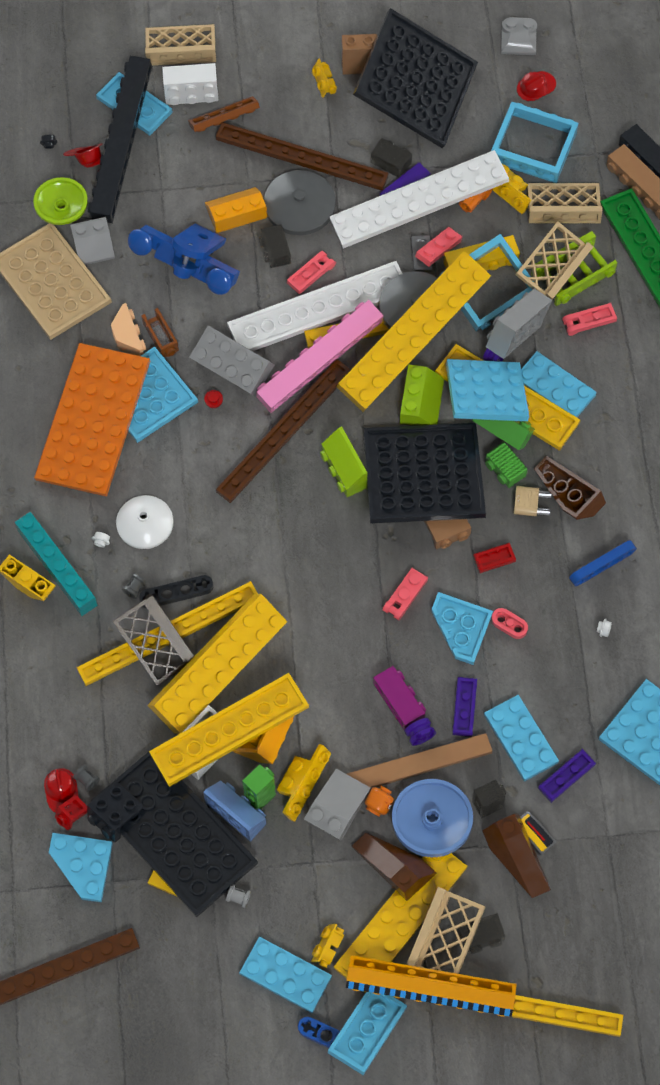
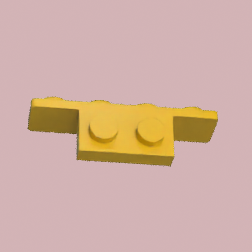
M503 165L509 177V182L493 188V191L523 214L531 202V199L522 192L526 190L528 184L520 176L514 174L508 166Z
M322 744L318 745L311 760L295 756L277 788L280 794L290 797L283 809V813L291 821H296L326 763L329 761L331 753Z

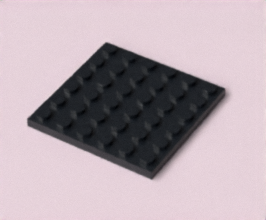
M390 8L384 18L353 95L443 148L447 143L478 62Z
M476 423L364 428L370 524L486 518Z

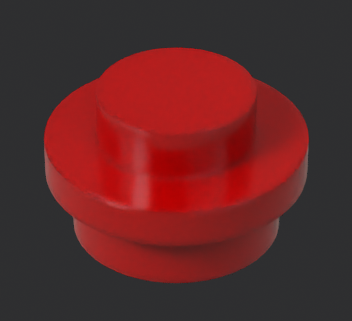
M217 390L207 392L204 397L205 404L210 408H218L223 402L222 394Z

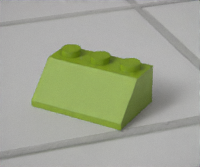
M408 364L400 412V424L411 426L438 424L444 379L428 367Z
M341 426L321 444L322 451L320 455L324 462L327 461L330 467L328 469L331 476L336 477L339 491L341 493L344 492L346 497H350L367 489V471Z

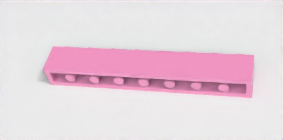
M370 300L365 303L361 302L355 308L356 311L351 315L349 313L341 319L342 322L339 325H333L327 331L328 334L324 337H318L313 342L314 345L312 347L302 350L299 354L300 357L296 360H290L285 365L286 368L281 372L277 371L272 375L271 380L267 384L264 382L257 388L256 397L270 413L275 411L383 322L382 313Z

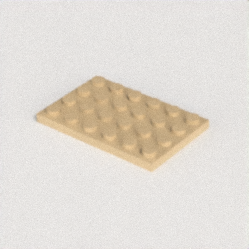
M47 224L0 253V274L50 340L112 303L111 298L54 224Z

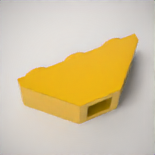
M10 554L0 565V573L15 588L30 598L44 601L56 587L55 584Z

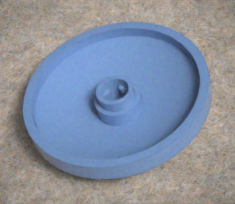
M425 779L409 785L399 794L392 810V825L398 840L411 852L425 857H441L453 853L466 842L472 830L473 811L468 798L458 787L444 780Z

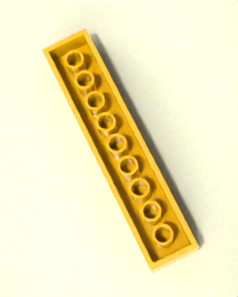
M463 251L336 387L364 412L486 283L491 275L468 253Z

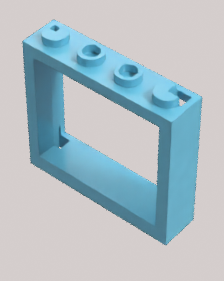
M511 102L491 151L495 150L501 163L510 169L557 183L577 134L579 123L571 119L559 117L556 114L543 112L537 108L524 106L521 103ZM513 116L569 133L556 166L499 149Z
M501 234L469 254L475 261H478L497 247H500L517 272L522 266V263ZM526 269L522 271L525 276L531 277ZM526 284L527 289L482 319L478 318L468 302L461 308V311L475 331L480 328L484 330L491 325L490 322L497 316L501 317L507 308H511L516 300L520 301L526 292L529 293L533 289Z

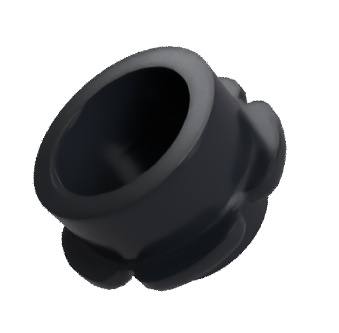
M43 135L40 144L45 149H52L57 144V140L54 135Z

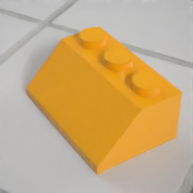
M256 187L205 202L216 233L267 218L266 204L261 192Z
M294 716L233 750V752L259 763L273 764Z

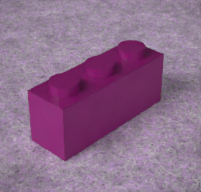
M391 666L373 677V685L403 730H405L410 724L425 718L426 709L421 701L417 702L415 699V692L410 685L407 686L403 681L405 678L402 672Z

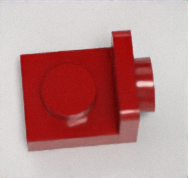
M74 795L58 806L55 815L57 823L67 831L70 830L73 823L87 813V805L77 795Z

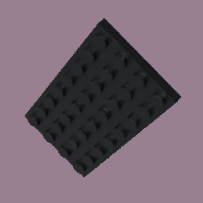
M149 751L91 800L93 801L114 783H120L142 803L143 810L121 827V835L196 917L258 864L254 856L182 780L170 787L168 786Z

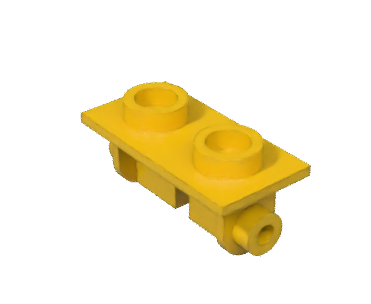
M318 59L312 68V74L316 79L318 90H320L321 96L324 98L326 93L335 94L337 86L334 79L331 78L332 73L329 65L326 62L321 63V60Z
M329 924L323 929L321 933L322 939L313 949L311 962H320L319 965L324 968L331 965L336 952L330 949L332 945L338 948L344 937V930L337 927V924Z

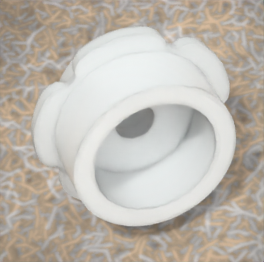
M96 532L92 537L94 545L104 548L105 545L110 544V536L105 533Z
M604 619L603 622L599 621L597 632L600 633V637L609 636L612 622L607 621V619Z

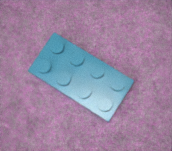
M120 72L96 94L97 99L112 110L117 107V93L121 92L120 82L124 75ZM146 91L137 127L150 136L173 113L172 108Z
M538 351L521 369L524 386L575 417H578L596 396V391Z
M519 695L484 713L486 720L524 782L559 763L557 756Z
M261 937L258 938L239 972L245 978L310 1013H313L332 978L331 974Z
M366 992L328 1049V1054L364 1075L405 1012L407 1005L393 996L376 995L372 992Z

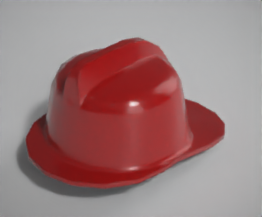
M545 71L530 72L519 81L517 93L523 100L535 101L554 91L556 80L554 76Z
M103 143L72 149L63 155H75L82 166L87 168L94 167L100 164V146Z
M64 768L51 771L44 781L49 808L55 813L58 806L74 795L79 797L77 783L73 777L74 774Z

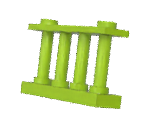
M591 231L579 239L585 244L589 242L594 246L596 235ZM575 242L569 244V250H577L579 248ZM563 247L558 251H566V249ZM593 247L589 253L600 265L601 269L593 273L587 264L582 261L579 267L587 277L578 281L572 274L568 279L572 286L565 290L561 288L556 294L554 304L556 306L561 303L565 304L573 296L605 277H611L616 272L618 262L614 260L608 264ZM566 254L558 255L559 263L567 262ZM554 255L546 257L547 264H555ZM543 260L539 261L535 265L543 264ZM549 267L548 272L555 269L556 267ZM536 268L537 277L545 276L544 268Z

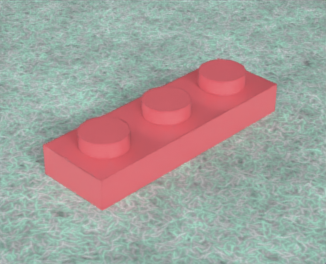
M448 227L419 249L415 257L430 267L444 256L445 252H449L459 244L462 236Z

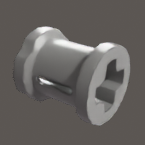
M232 885L228 891L226 901L241 904L243 908H246L251 891H244Z

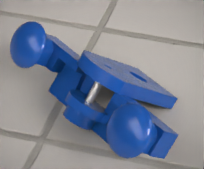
M196 223L173 238L148 225L133 230L128 236V245L135 254L144 256L154 249L156 250L154 258L172 266L175 276L182 279H188L192 276L206 283L208 288L215 294H226L237 282L239 270L209 256L225 244L226 238ZM189 257L196 259V262L189 261Z

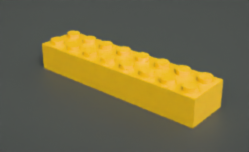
M254 594L147 706L173 733L181 734L287 623L286 619L262 594Z

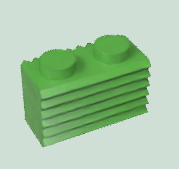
M505 442L486 454L485 464L490 471H495L497 479L502 485L506 484L510 488L526 477L527 467H525Z

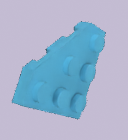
M438 592L431 612L454 658L474 665L493 611Z
M52 833L49 854L82 900L102 902L113 842Z

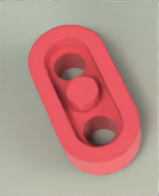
M498 608L493 612L491 621L496 628L515 639H521L526 636L528 624L525 620L504 608ZM498 618H503L505 621L499 622ZM515 628H520L521 631H520V632H516L514 629H515Z

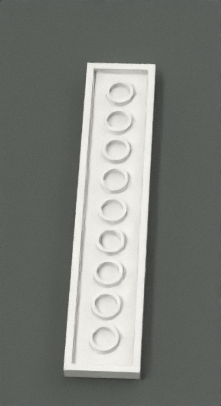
M493 150L330 216V221L344 249L509 182V177L496 151Z
M397 261L234 319L227 322V326L234 341L251 351H255L302 334L306 330L315 329L340 320L348 313L351 315L356 311L355 308L361 302L365 303L370 300L374 306H378L381 293L386 284L402 274Z

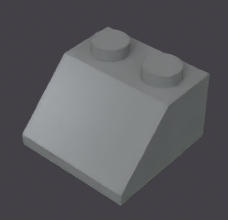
M106 217L70 225L77 255L85 265L115 259Z

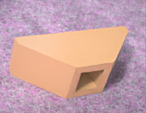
M125 303L122 304L111 323L112 334L119 350L141 356L144 354L143 351L146 350L144 340H140L138 337L141 333L138 324L134 325L133 323L135 319L132 309H128Z

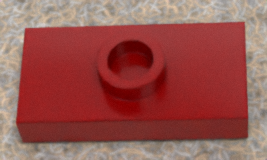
M510 543L473 554L479 573L516 562V557Z

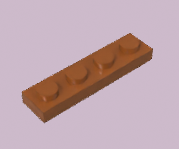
M252 96L190 119L188 122L194 132H202L207 127L221 125L223 121L228 119H237L239 115L244 113H253L260 106L258 101Z

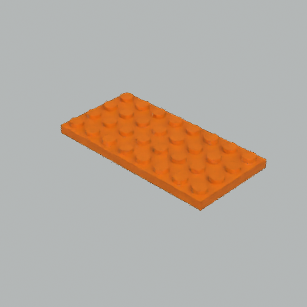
M79 343L34 477L36 481L107 497L151 362L150 358Z

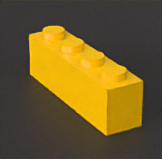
M514 236L503 237L519 259L520 251ZM487 242L445 252L443 259L445 268L447 269L463 251L471 254ZM497 247L476 261L486 271L496 270L506 265L512 266L500 247Z

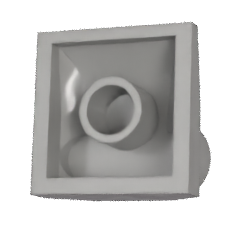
M509 17L502 21L501 54L536 55L537 22L532 18Z

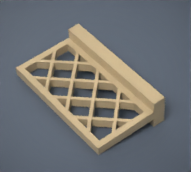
M214 24L145 28L146 58L151 59L152 66L216 62ZM204 31H211L207 36L202 34ZM186 32L193 33L190 37L185 35ZM169 33L176 34L172 38L168 36ZM149 34H158L159 36L154 39ZM197 36L202 38L198 43L193 40ZM180 37L184 39L181 44L176 41ZM162 38L167 40V42L164 44L160 43L159 41Z
M528 183V197L531 199L529 204V223H557V221L559 223H601L602 206L600 203L599 183ZM532 189H539L542 192L536 195L532 192ZM552 189H557L559 193L557 195H554L550 191ZM574 189L577 193L572 195L568 191ZM588 189H595V193L593 195H590L585 191ZM563 194L569 198L566 202L559 199ZM544 195H547L551 199L548 202H546L542 199V197ZM580 195H583L587 199L584 202H582L577 198ZM538 201L543 206H533V204ZM557 202L561 206H551V204ZM575 202L579 206H569V204ZM593 202L597 206H587V204Z
M557 221L515 275L532 289L535 288L550 299H553L594 246L589 242L585 244ZM559 229L563 233L564 238L555 239L554 231ZM556 242H564L566 251H557ZM568 242H575L579 248L577 250H569ZM552 243L553 251L545 252L544 244ZM566 254L567 263H559L558 255ZM546 255H554L555 264H547ZM534 256H542L543 264L535 265ZM549 267H556V276H549ZM532 268L533 277L525 276L522 271ZM536 268H544L545 276L537 277ZM538 280H546L547 288L545 291L538 286Z
M438 887L407 965L425 968L422 967L425 958L433 955L437 966L430 969L442 971L441 967L452 963L453 973L459 974L486 907ZM450 897L458 900L460 908L449 912L447 907ZM472 906L478 908L477 916L468 920L465 909ZM462 911L466 921L455 926L451 915ZM449 917L452 927L441 931L440 921ZM468 925L469 935L460 939L457 929ZM454 930L458 941L447 945L443 935ZM441 936L444 947L434 951L431 943L433 939ZM460 944L462 949L461 955L452 958L449 948ZM446 950L450 960L439 965L435 954Z

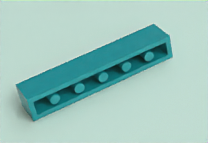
M29 512L15 521L19 534L79 614L83 616L97 607L95 596L34 515Z

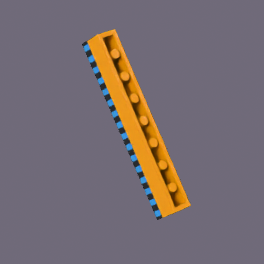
M352 955L346 981V988L354 991L372 992L376 995L383 994L395 998H406L417 1002L423 1001L440 1006L446 1005L458 1009H469L480 1013L486 1012L512 1017L517 986L514 983Z

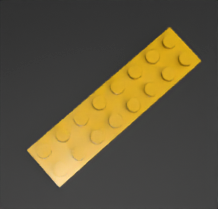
M455 344L435 372L448 382L447 359L484 360ZM524 386L529 411L528 421L531 423V427L535 428L533 435L560 451L580 424V419Z
M287 673L150 750L149 753L170 787L308 709L309 704L291 675Z
M452 853L441 857L423 856L422 859L437 874L408 901L395 890L334 965V969L347 979L351 955L392 962L423 924L437 888L440 887L449 891L468 866Z

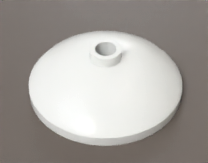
M148 495L137 496L127 501L120 508L116 518V527L119 536L128 545L138 549H150L159 546L169 537L173 529V515L169 506L161 499ZM142 515L147 516L145 519L140 518Z

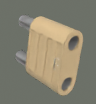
M516 486L514 514L535 517L537 514L550 515V509L538 508V497L551 498V493L549 491H540L539 488Z

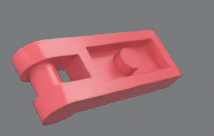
M320 251L289 277L287 284L300 295L328 270L333 269L336 262L333 259H329L324 251Z
M608 303L566 315L562 318V321L567 326L566 331L568 335L573 336L581 331L616 322L617 316L612 304Z
M411 568L389 601L386 602L382 611L391 613L395 619L400 620L428 581V577ZM396 603L401 607L398 609L394 607V605Z

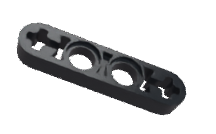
M202 575L145 589L140 593L139 600L141 602L147 595L152 594L157 601L156 593H158L160 600L157 603L162 606L207 595L213 590V581L209 576ZM205 581L206 584H208L207 588H203V586H201L202 582ZM194 583H196L197 591L194 589ZM182 586H190L191 591L187 594L180 591ZM170 590L173 594L170 598H163L162 592Z

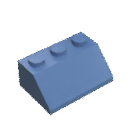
M220 780L203 792L205 803L251 842L266 825V815L259 808L254 809L250 806L251 802L242 795L240 797L237 795L235 788L228 782L225 784Z

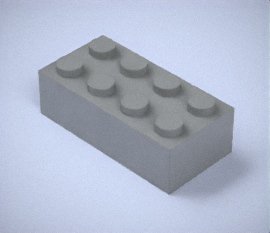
M535 288L529 293L526 292L521 300H516L513 306L507 308L501 317H496L493 322L494 328L487 336L486 348L503 359L541 327L552 299Z
M207 326L189 357L255 397L258 391L257 388L266 381L275 366L270 361L210 326Z

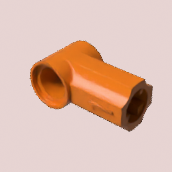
M493 188L460 201V207L466 213H471L482 200L485 201L490 196Z

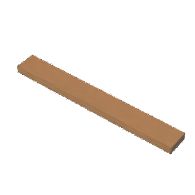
M485 733L347 773V775L372 789L373 787H379L492 754L493 751Z

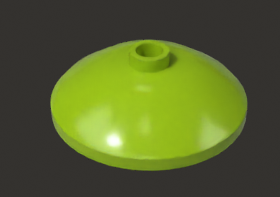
M59 177L50 179L40 185L35 192L33 203L37 215L42 220L54 225H65L78 220L84 214L88 198L85 189L80 183L70 178Z

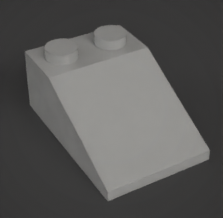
M335 769L314 800L304 820L342 841L371 788Z

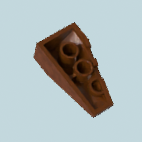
M545 456L534 468L561 509L576 520L594 517L606 504L601 490L548 456Z
M512 814L482 830L490 850L531 898L551 891L519 814Z
M365 833L352 845V848L406 901L437 874L422 858L369 833Z

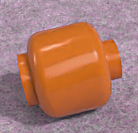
M382 785L380 789L373 787L364 801L367 806L366 809L378 817L386 815L394 803V798L390 795L392 791Z

